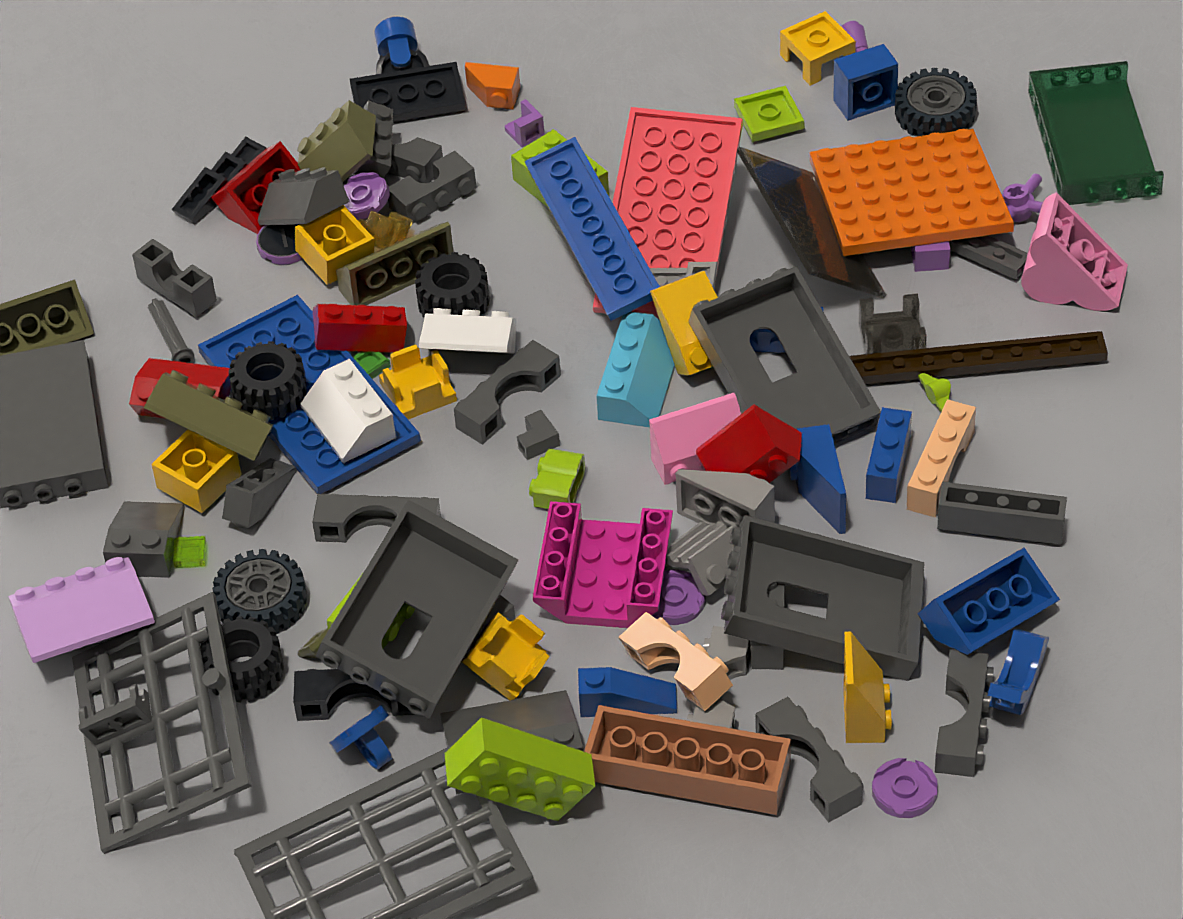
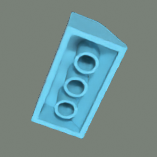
M630 311L622 315L596 395L598 420L650 427L649 419L660 416L675 364L660 320L653 314Z

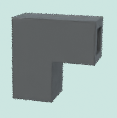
M542 410L525 416L527 432L518 435L517 441L518 449L526 460L543 454L548 449L560 446L559 433Z

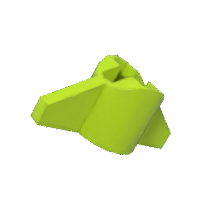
M925 373L918 375L919 380L925 387L929 401L932 404H936L942 412L947 399L949 400L950 381L945 378L937 379Z

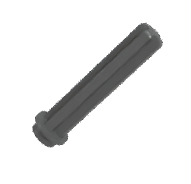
M157 298L152 299L148 309L172 354L171 360L193 363L194 352L186 346L164 301Z

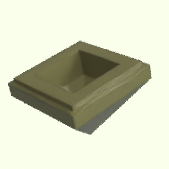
M328 628L316 633L298 651V656L302 658H317L316 654L328 632Z

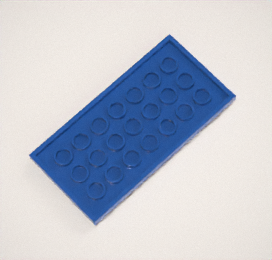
M299 295L198 344L199 353L210 366L230 368L231 361L236 360L235 355L238 352H244V348L248 346L254 347L259 342L268 344V341H273L277 345L284 343L287 345V348L292 347L295 349L296 354H299L302 358L307 393L324 370L348 359L353 362L393 414L396 439L343 463L301 406L296 405L297 410L293 413H286V416L283 418L278 416L274 417V420H269V422L274 424L269 437L317 494H322L421 441L419 431L348 351L316 350L313 311Z

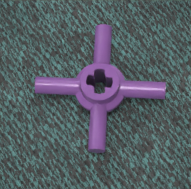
M1033 174L1025 185L1012 184L1003 190L1002 196L1013 222L1027 220L1032 215V212L1040 213L1043 202L1035 201L1032 195L1042 182V177L1039 174Z

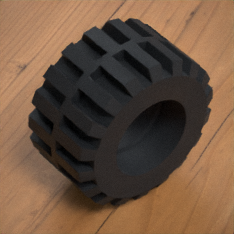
M451 252V255L443 253L439 254L437 258L432 257L428 259L429 263H423L420 266V270L416 273L415 286L418 309L422 313L423 318L425 314H433L434 308L451 309V315H462L463 310H479L480 316L486 313L490 302L487 272H485L484 265L479 264L478 259L475 257L470 259L468 254L458 255V252Z
M268 341V344L259 342L254 347L248 346L244 348V352H238L235 355L236 360H232L230 363L229 379L233 398L243 403L242 409L253 413L254 409L270 416L269 420H274V417L279 416L283 418L286 416V413L296 411V405L301 406L303 397L307 394V385L302 358L299 354H296L295 349L292 347L287 348V345L284 343L277 345L273 341Z
M240 616L236 617V620L230 621V619L224 620L221 626L236 702L241 703L242 699H248V702L255 701L254 697L260 696L262 698L266 696L268 689L273 691L277 687L276 681H281L282 671L284 670L279 638L276 636V631L273 627L268 628V623L263 620L257 622L255 617H249L247 620ZM210 640L201 643L200 648L206 672L215 667ZM240 657H252L243 662H232ZM216 688L212 689L216 696L219 695V691Z

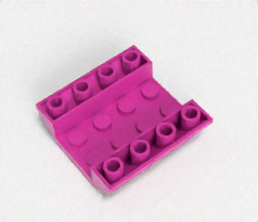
M550 501L532 597L533 602L566 624L629 628L645 612L650 615L658 612L673 510L642 508L640 524L583 520L580 503Z

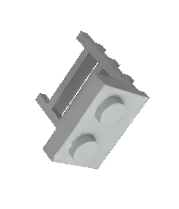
M705 522L698 523L668 545L665 566L689 568L701 594L711 595L725 584L728 575L731 574V570L727 569V561L734 545L730 544L729 541L732 529L736 525H731L727 528L725 524L716 527L715 523H710L707 526Z

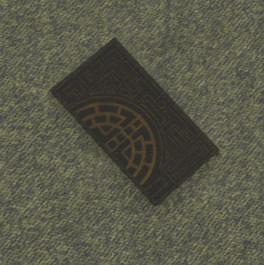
M739 146L737 149L738 155L808 274L884 298L887 294L862 254L843 256L813 172Z

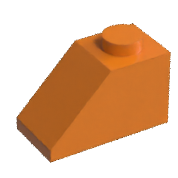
M465 63L467 87L487 107L514 110L521 88L519 67Z

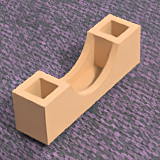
M947 399L908 483L906 510L936 518L942 483L949 481L957 455L960 451H966L974 434L976 407Z
M645 612L619 636L630 657L648 670L666 663L680 664L674 679L685 697L704 711L733 686L726 674L729 669L718 657L712 659L700 644L692 645L684 633L680 630L674 632L670 625L661 617L655 619Z

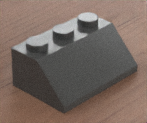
M323 167L313 171L306 168L297 172L294 169L278 174L279 179L269 183L258 217L259 225L307 224L348 203L349 199L338 170L326 171V168Z

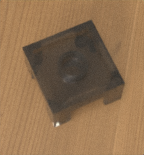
M918 293L904 295L902 311L874 314V299H859V328L865 354L926 348L927 335L925 326L920 327L919 322L920 303Z

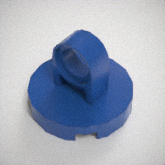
M380 705L369 715L360 719L335 737L329 744L338 753L354 742L367 762L373 768L379 769L388 763L392 757L389 749L373 727L386 719L389 714L383 705Z

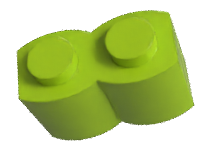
M548 449L545 457H540L537 478L532 479L529 486V496L533 497L534 507L549 509L550 501L575 502L577 490L582 483L586 469L584 454Z

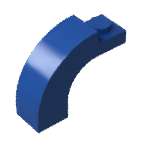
M1020 629L1013 630L1001 674L997 681L990 683L987 696L992 698L989 707L1018 715L1024 713L1041 670L1049 637Z

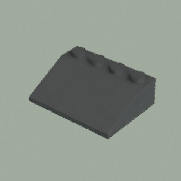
M567 690L440 713L447 747L455 744L482 717L583 751L577 721ZM455 789L456 794L466 793L461 790Z

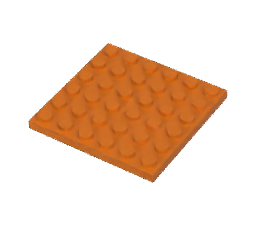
M958 129L952 132L930 133L929 135L917 137L907 136L896 140H879L874 143L850 144L846 147L823 148L818 151L809 152L810 163L843 256L1014 232L1013 219L974 129Z

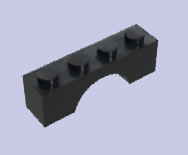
M339 669L294 671L293 703L297 721L328 720L339 705L358 697L374 698L381 701L389 708L393 716L416 715L405 705L383 697L374 688L355 682L350 675Z

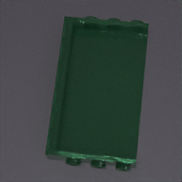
M1127 61L1029 72L1028 94L1057 193L1069 205L1162 195L1164 173L1163 171H1155L1127 84Z

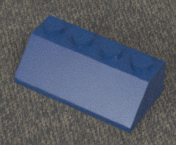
M1024 547L933 599L917 614L936 641L968 655L1055 604L1060 599Z

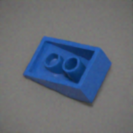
M830 424L797 428L798 431L802 432L800 461L788 469L790 480H796L798 492L839 534H845L846 490Z

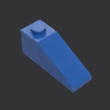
M612 667L578 668L580 717H595L598 705L647 714L677 713L675 683Z

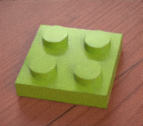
M786 86L734 98V108L739 117L743 119V125L752 142L805 128V121Z

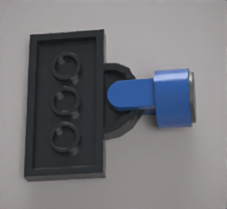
M390 17L381 21L376 26L374 34L380 55L376 64V74L350 78L351 92L355 104L364 108L367 101H371L393 109V122L466 110L457 62L430 66L426 56L419 49L417 50L418 43L414 25L407 18Z

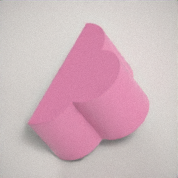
M1056 192L1048 196L1041 205L1036 229L1032 235L1021 284L1025 292L1039 302L1059 305L1074 301L1081 307L1089 310L1107 311L1119 306L1128 264Z

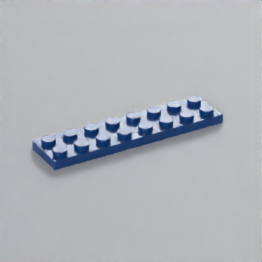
M576 137L524 161L610 321L652 301L650 291L660 286Z

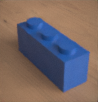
M882 407L866 473L865 499L896 503L911 438L912 411Z

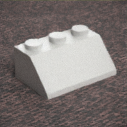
M434 308L433 314H425L419 348L515 354L516 318H509V312L492 311L491 317L480 316L479 310H463L462 315H451V309Z
M350 359L324 370L301 402V408L343 463L396 439L393 414Z

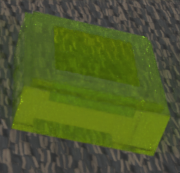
M206 537L175 538L174 567L206 566Z

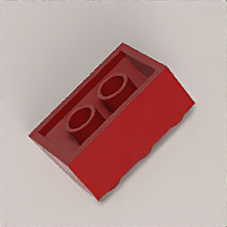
M279 141L261 152L211 198L228 219L258 234L260 229L265 226L259 225L258 217L269 183L279 179L278 174L290 169H294L297 172L301 169L291 153Z
M317 304L313 307L316 350L396 352L404 349L407 330L405 307Z
M148 358L134 378L129 405L138 415L164 418L145 409L144 406L162 374L165 372L171 374L172 370L189 377L187 382L196 387L199 386V383L213 388L216 390L214 395L225 400L230 395L231 390L230 368Z
M754 404L696 449V454L706 471L747 473L770 483L800 461L802 432Z

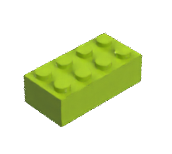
M482 717L444 753L447 786L555 821H559L596 787L592 755L590 753Z

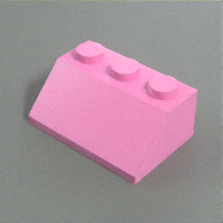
M735 393L649 419L651 460L664 485L676 481L675 473L678 469L706 471L696 454V449L741 415Z

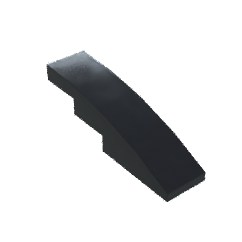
M245 136L233 153L229 154L225 151L211 170L204 167L174 205L172 211L192 223L197 222L218 206L211 196L263 152L266 147Z

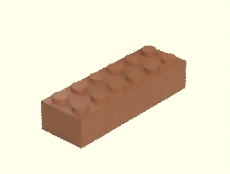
M598 705L584 752L592 755L595 782L777 815L791 763V739Z

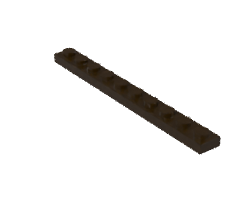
M1097 331L851 355L849 357L864 383L873 384L919 379L918 375L922 373L932 377H944L1107 361L1108 351L1103 332Z

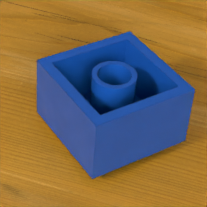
M885 44L834 59L833 101L847 121L895 106L896 90H898V62Z

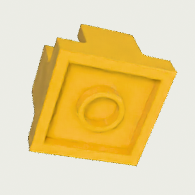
M417 345L390 354L392 369H383V373L379 375V381L385 393L407 419L457 401L456 392L450 384L448 367L437 349L431 351L430 356L422 359Z
M498 612L492 617L462 662L508 700H514L524 686L538 675L550 656L546 650L537 644L545 635L540 628L522 614L513 621H509Z

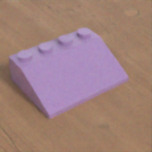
M115 557L106 561L105 565L95 568H81L74 575L65 578L54 577L47 580L44 585L34 588L24 587L17 590L15 594L8 596L32 663L155 623L129 557Z

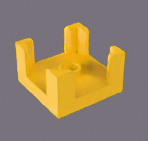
M826 11L780 31V56L788 62L793 52L803 62V79L810 86L821 81V67L823 63L841 55L853 54L856 50V41Z

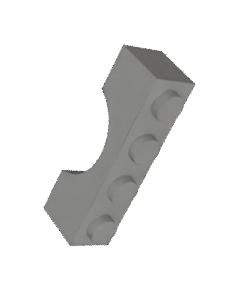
M713 626L711 637L705 638L703 648L712 659L718 657L725 663L729 669L726 673L729 679L745 676L751 653V640L724 634V627ZM719 698L706 711L691 702L692 708H695L694 715L688 714L687 721L735 729V707L725 702L722 698Z

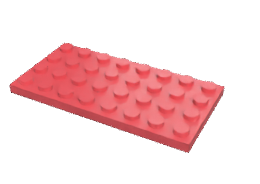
M637 107L630 108L613 205L649 268H687L688 262H717L719 265L743 127L742 118ZM595 293L593 311L606 314ZM653 300L632 310V312L653 314L659 319Z

